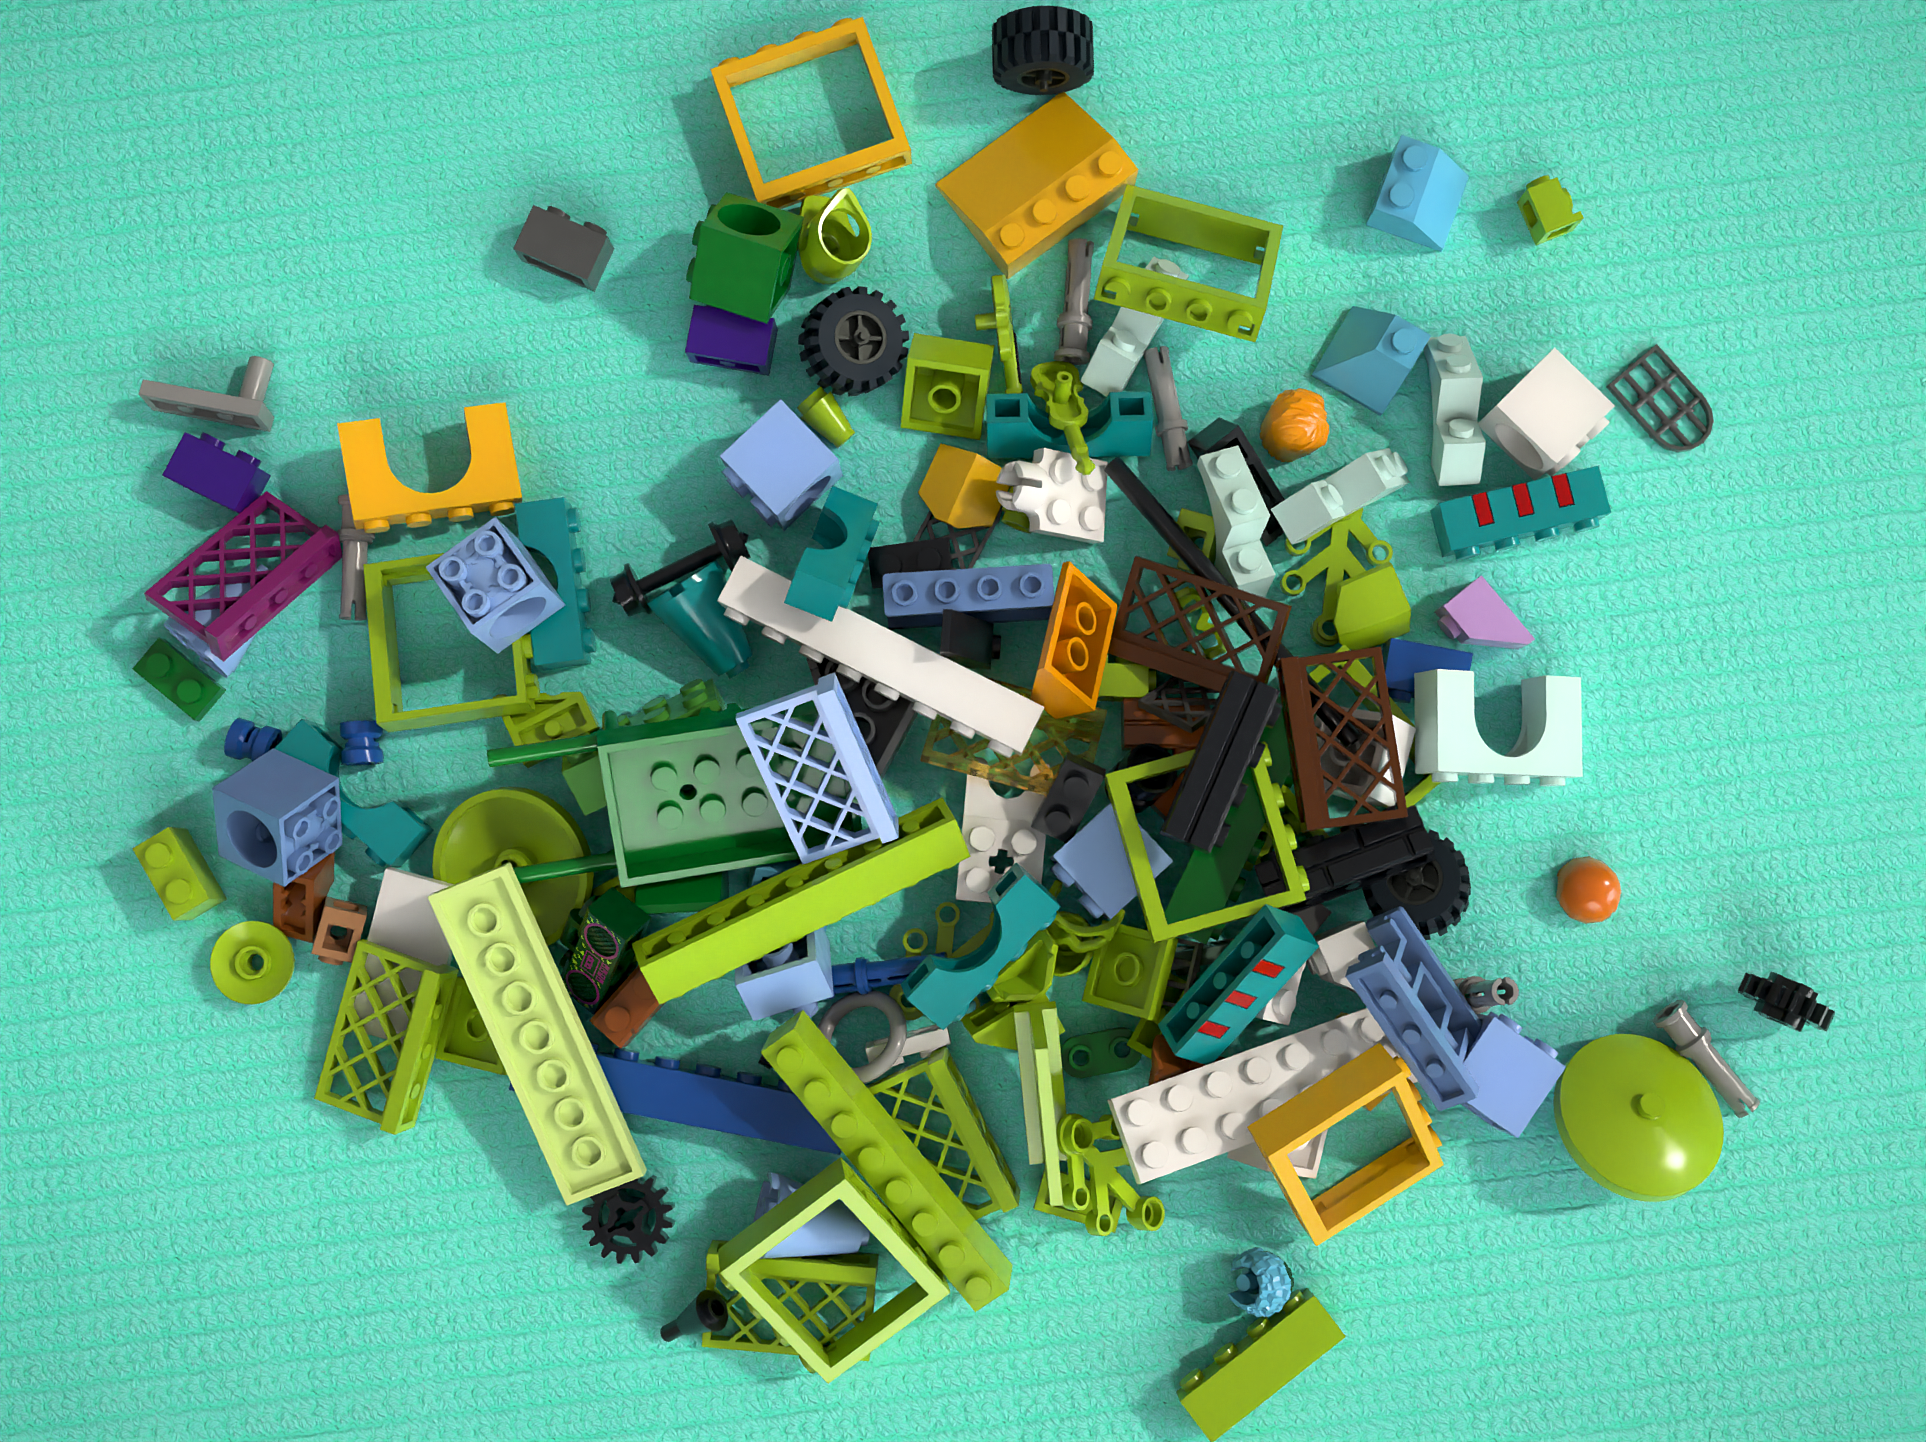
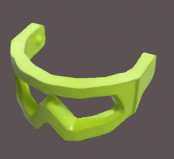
M1187 586L1175 592L1182 608L1193 599L1196 602L1201 600L1198 592L1193 587L1189 588ZM1205 606L1200 608L1202 614L1196 624V629L1207 631L1214 627V624L1208 623L1210 616ZM1178 620L1187 640H1189L1180 620ZM1218 632L1214 633L1218 643L1217 646L1207 649L1202 647L1207 658L1214 659L1227 652Z
M1057 879L1049 890L1055 899L1061 892L1063 883ZM1121 909L1110 921L1094 927L1071 924L1057 910L1056 918L1047 928L1051 937L1058 945L1067 944L1073 952L1077 953L1089 952L1099 949L1112 940L1124 918L1125 910ZM1056 925H1058L1065 931L1060 932ZM1076 935L1082 937L1101 935L1094 940L1083 942L1076 937Z

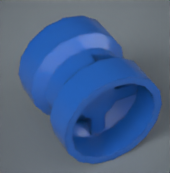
M237 718L230 726L225 739V755L237 760L248 758L253 762L275 748L282 741L281 730L267 725L263 728L255 727L254 722Z
M364 720L340 723V736L344 740H348V743H345V748L341 751V765H375L384 763L383 750L379 747V742H375V739H378L383 734V728L377 725L376 721Z

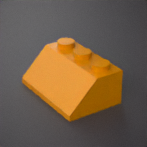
M1070 561L1062 564L1030 697L1034 702L1044 706V710L1054 719L1095 711L1118 605Z

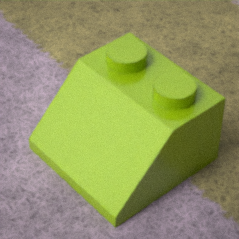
M914 333L907 358L900 428L980 440L994 345Z

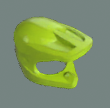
M850 188L837 190L831 198L816 195L807 196L801 203L799 213L800 216L804 217L798 244L800 260L806 274L815 282L834 284L855 272L866 257L872 243L871 226ZM847 214L854 218L859 226L860 231L857 237L849 223Z

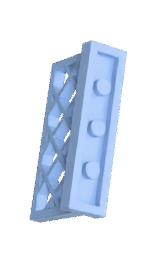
M835 673L818 678V684L736 714L739 728L802 864L878 838L881 839L882 844L899 838L898 816ZM813 700L819 713L813 726L791 718L795 706ZM783 710H786V712H785L784 715L781 714V713H778V712H781V711H783ZM765 717L780 723L772 741L755 734L750 722ZM822 722L826 731L819 729ZM786 726L809 735L801 752L779 744ZM814 738L833 745L835 752L830 763L807 755ZM761 747L768 749L766 756ZM774 752L797 761L790 777L772 771L769 762ZM838 759L843 768L836 766ZM803 763L825 772L818 788L795 780ZM831 774L849 781L851 789L846 799L824 791ZM778 784L785 786L783 792L781 791ZM791 789L813 797L806 814L788 806L786 799ZM854 797H856L858 804L852 802ZM819 800L841 808L834 824L812 816ZM847 811L865 817L869 828L854 833L840 826ZM795 820L801 822V825H800L799 828H798V826H797ZM807 825L829 833L826 842L808 849L802 837Z

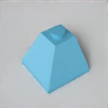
M1352 306L1311 376L1381 416L1411 371L1431 335L1395 314Z

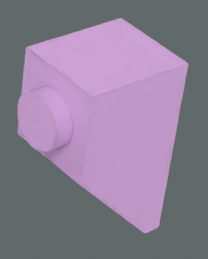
M1482 575L1435 611L1436 615L1440 618L1437 622L1441 630L1450 639L1454 640L1457 638L1462 644L1520 649L1535 640Z

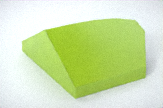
M1386 562L1337 584L1336 592L1338 598L1333 624L1340 644H1345L1351 650L1373 648L1390 638H1397L1410 631L1411 608L1395 569L1390 562Z
M1046 929L1043 931L1038 930L1027 942L1028 945L1024 953L1017 960L1009 961L998 972L996 982L986 991L994 1002L1034 1001L1043 996L1050 988L1058 946Z

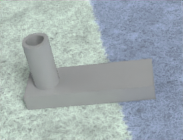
M249 357L238 397L144 379L139 390V396L153 411L270 432L274 416L263 401L274 364L262 357Z

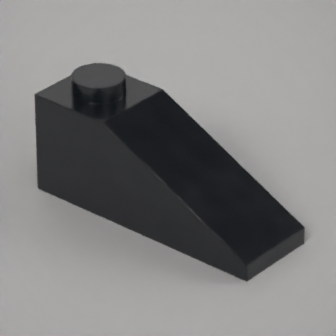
M1218 417L1187 443L1198 460L1201 455L1239 446L1270 514V518L1260 538L1263 545L1268 546L1285 533L1271 511V508L1285 499L1239 425Z
M943 609L940 654L965 668L991 670V660H1000L1001 635H993V623L952 609Z

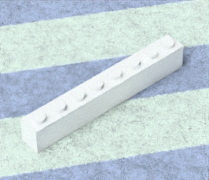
M740 556L717 600L722 607L726 608L724 616L743 626H746L750 620L764 627L761 634L781 645H784L786 639L800 645L799 653L821 664L823 659L826 658L838 664L836 672L859 683L861 677H864L876 683L874 691L893 701H897L900 695L914 702L912 710L931 720H934L938 714L952 721L949 728L969 739H972L976 733L990 740L987 747L1007 758H1010L1013 752L1020 756L1022 755L1044 711V706L849 609L838 606L834 619L831 622L785 604L784 601L792 581Z

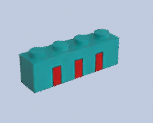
M1598 465L1440 502L1430 510L1442 557L1455 555L1456 561L1480 555V548L1495 545L1496 551H1503L1521 545L1519 539L1534 536L1536 542H1541L1560 536L1559 530L1574 527L1575 533L1597 528L1600 526L1599 520L1609 515L1611 509Z
M1265 904L1159 1022L1158 1026L1175 1056L1205 1065L1213 1063L1319 948L1318 943L1299 916Z

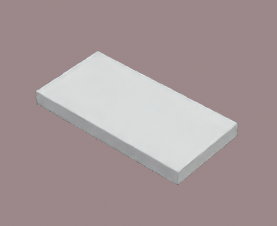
M393 867L386 868L367 940L437 966L442 964L450 966L453 953L428 896L454 884ZM368 953L365 968L372 981L385 974L386 971L379 957ZM393 962L395 968L400 965ZM406 968L398 973L408 994L417 990L422 972ZM389 978L374 986L384 1007L399 1000ZM366 992L356 996L354 1008L360 1020L375 1013ZM402 1005L387 1012L397 1034L406 1030L409 1019ZM378 1018L364 1025L368 1035L388 1039Z

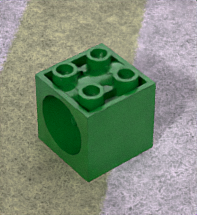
M726 192L717 205L712 204L710 206L706 219L704 221L699 220L696 224L692 238V244L697 246L696 258H692L686 275V281L691 283L689 299L767 324L790 290L804 217Z

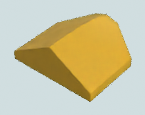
M940 443L918 494L935 519L957 529L981 526L992 527L1002 506L998 502L996 491L1008 492L1010 486L996 483L1002 469L1000 466L977 453Z

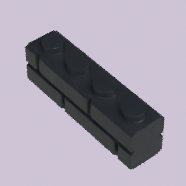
M1232 670L1229 672L1159 833L1205 854L1211 853L1213 846L1219 849L1222 848L1231 827L1230 824L1224 822L1230 806L1238 809L1248 788V784L1241 782L1248 766L1254 769L1257 767L1266 745L1258 741L1265 726L1272 729L1281 712L1283 705L1276 702L1280 693L1278 689L1260 681H1255L1253 678Z
M1395 805L1383 811L1396 810ZM1416 806L1407 807L1408 817L1342 826L1340 828L1341 833L1325 839L1323 835H1315L1300 843L1301 848L1292 851L1296 867L1301 865L1304 867L1310 890L1304 892L1305 901L1279 909L1294 914L1435 861L1433 844ZM1275 851L1270 852L1260 859V864L1254 866L1265 897L1287 891Z

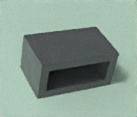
M533 205L513 248L521 261L594 292L614 251V247L608 236H606L607 232L598 225L584 222L582 226L570 221V216L558 208L548 206L547 210H544Z

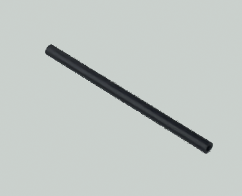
M1120 457L1108 463L1104 469L1107 475L1193 574L1232 586ZM1207 589L1211 594L1217 592L1211 589ZM1225 594L1216 599L1231 617L1240 613L1232 596ZM1243 600L1246 608L1248 609L1250 606L1246 601ZM1255 612L1250 614L1259 635L1270 631L1268 626ZM1243 618L1238 620L1236 623L1253 640ZM1270 637L1263 641L1266 648ZM1282 642L1276 655L1274 667L1281 658L1294 657ZM1307 672L1308 683L1323 694L1324 690ZM1310 694L1313 707L1318 699ZM1324 703L1315 712L1331 732H1333L1343 718ZM1347 721L1336 738L1347 749L1362 737V734L1354 725Z

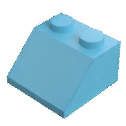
M1401 135L1389 158L1366 225L1441 252L1469 175L1440 148Z

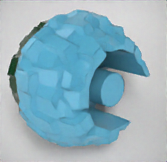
M1258 1247L1236 1255L1232 1262L1231 1271L1242 1269V1274L1236 1279L1238 1290L1227 1294L1230 1300L1240 1309L1246 1310L1247 1314H1253L1256 1317H1269L1274 1312L1278 1313L1281 1311L1283 1306L1288 1303L1292 1287H1294L1291 1268L1279 1256Z

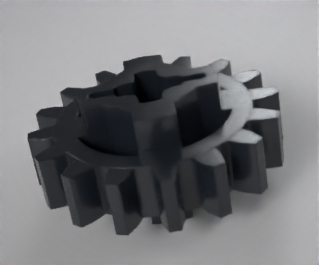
M1774 972L1770 973L1768 979L1745 973L1737 990L1744 997L1756 1001L1754 1011L1758 1012L1759 1015L1798 1032L1802 1031L1804 1024L1818 1030L1827 1031L1835 1015V1011L1817 1003L1818 993L1814 992V989Z
M652 1175L646 1181H642L640 1177L593 1195L590 1198L595 1203L583 1207L582 1212L590 1215L591 1220L585 1223L582 1228L587 1231L593 1230L595 1236L589 1241L590 1246L597 1245L598 1243L604 1245L601 1257L605 1258L613 1251L617 1253L616 1260L619 1264L626 1259L627 1254H631L634 1263H639L642 1260L643 1250L651 1257L658 1252L654 1241L662 1244L668 1241L670 1237L663 1231V1228H672L675 1225L674 1219L666 1217V1213L672 1210L675 1204L674 1202L664 1203L662 1199L669 1190L667 1186L659 1190L653 1187L656 1182V1176ZM622 1189H635L645 1195L642 1198L629 1196L626 1190ZM605 1201H607L606 1205L610 1209L608 1222L603 1224L602 1210ZM643 1206V1209L637 1213L633 1222H623L619 1226H615V1223L621 1219L625 1211L635 1210ZM655 1208L656 1223L651 1232L652 1228L648 1224L649 1211ZM616 1235L629 1237L634 1244L622 1243L613 1237Z

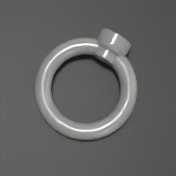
M872 990L864 995L856 991L842 997L826 1011L818 1025L819 1030L831 1043L835 1027L849 1012L860 1007H875L885 1013L890 1024V1035L884 1050L869 1064L851 1068L863 1083L875 1080L892 1067L903 1050L907 1035L906 1019L900 1005L889 995L876 990Z

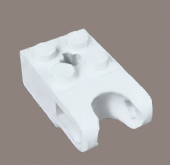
M971 757L968 762L962 836L971 857L959 862L956 900L992 903L987 892L1011 868V866L1006 867L1004 874L995 873L996 866L989 865V858L996 857L998 850L1008 852L1007 858L1012 857L1013 865L1017 862L1042 884L1046 834L1032 828L1031 824L1050 787L1051 768L1049 764L1037 763L1033 765L1029 773L1026 790L1018 797L1006 799L996 795L991 789L987 761L981 757Z

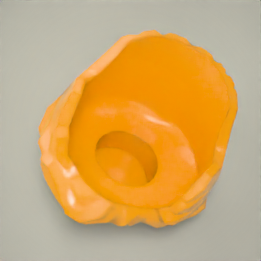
M1301 388L1285 390L1278 394L1260 427L1262 446L1268 450L1271 457H1275L1276 460L1281 462H1293L1313 453L1319 447L1326 444L1329 424L1326 421L1327 412L1325 411L1324 400L1320 394Z

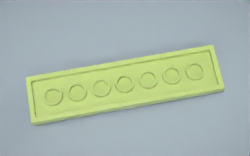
M506 863L428 896L429 902L566 1206L643 1177L647 1171L511 863Z

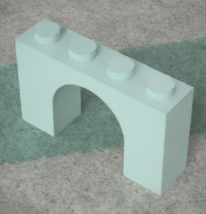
M1435 669L1414 673L1415 774H1432V782H1458V775L1468 776V783L1491 784L1494 783V777H1504V785H1530V778H1539L1540 786H1565V778L1583 777L1581 677L1545 675L1522 679V727L1520 736L1515 746L1506 755L1502 756L1491 750L1484 743L1476 727L1474 715V671Z

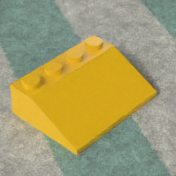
M1063 92L1053 97L938 181L935 186L1008 280L1121 197L1127 184L1135 186L1139 169L1114 137Z

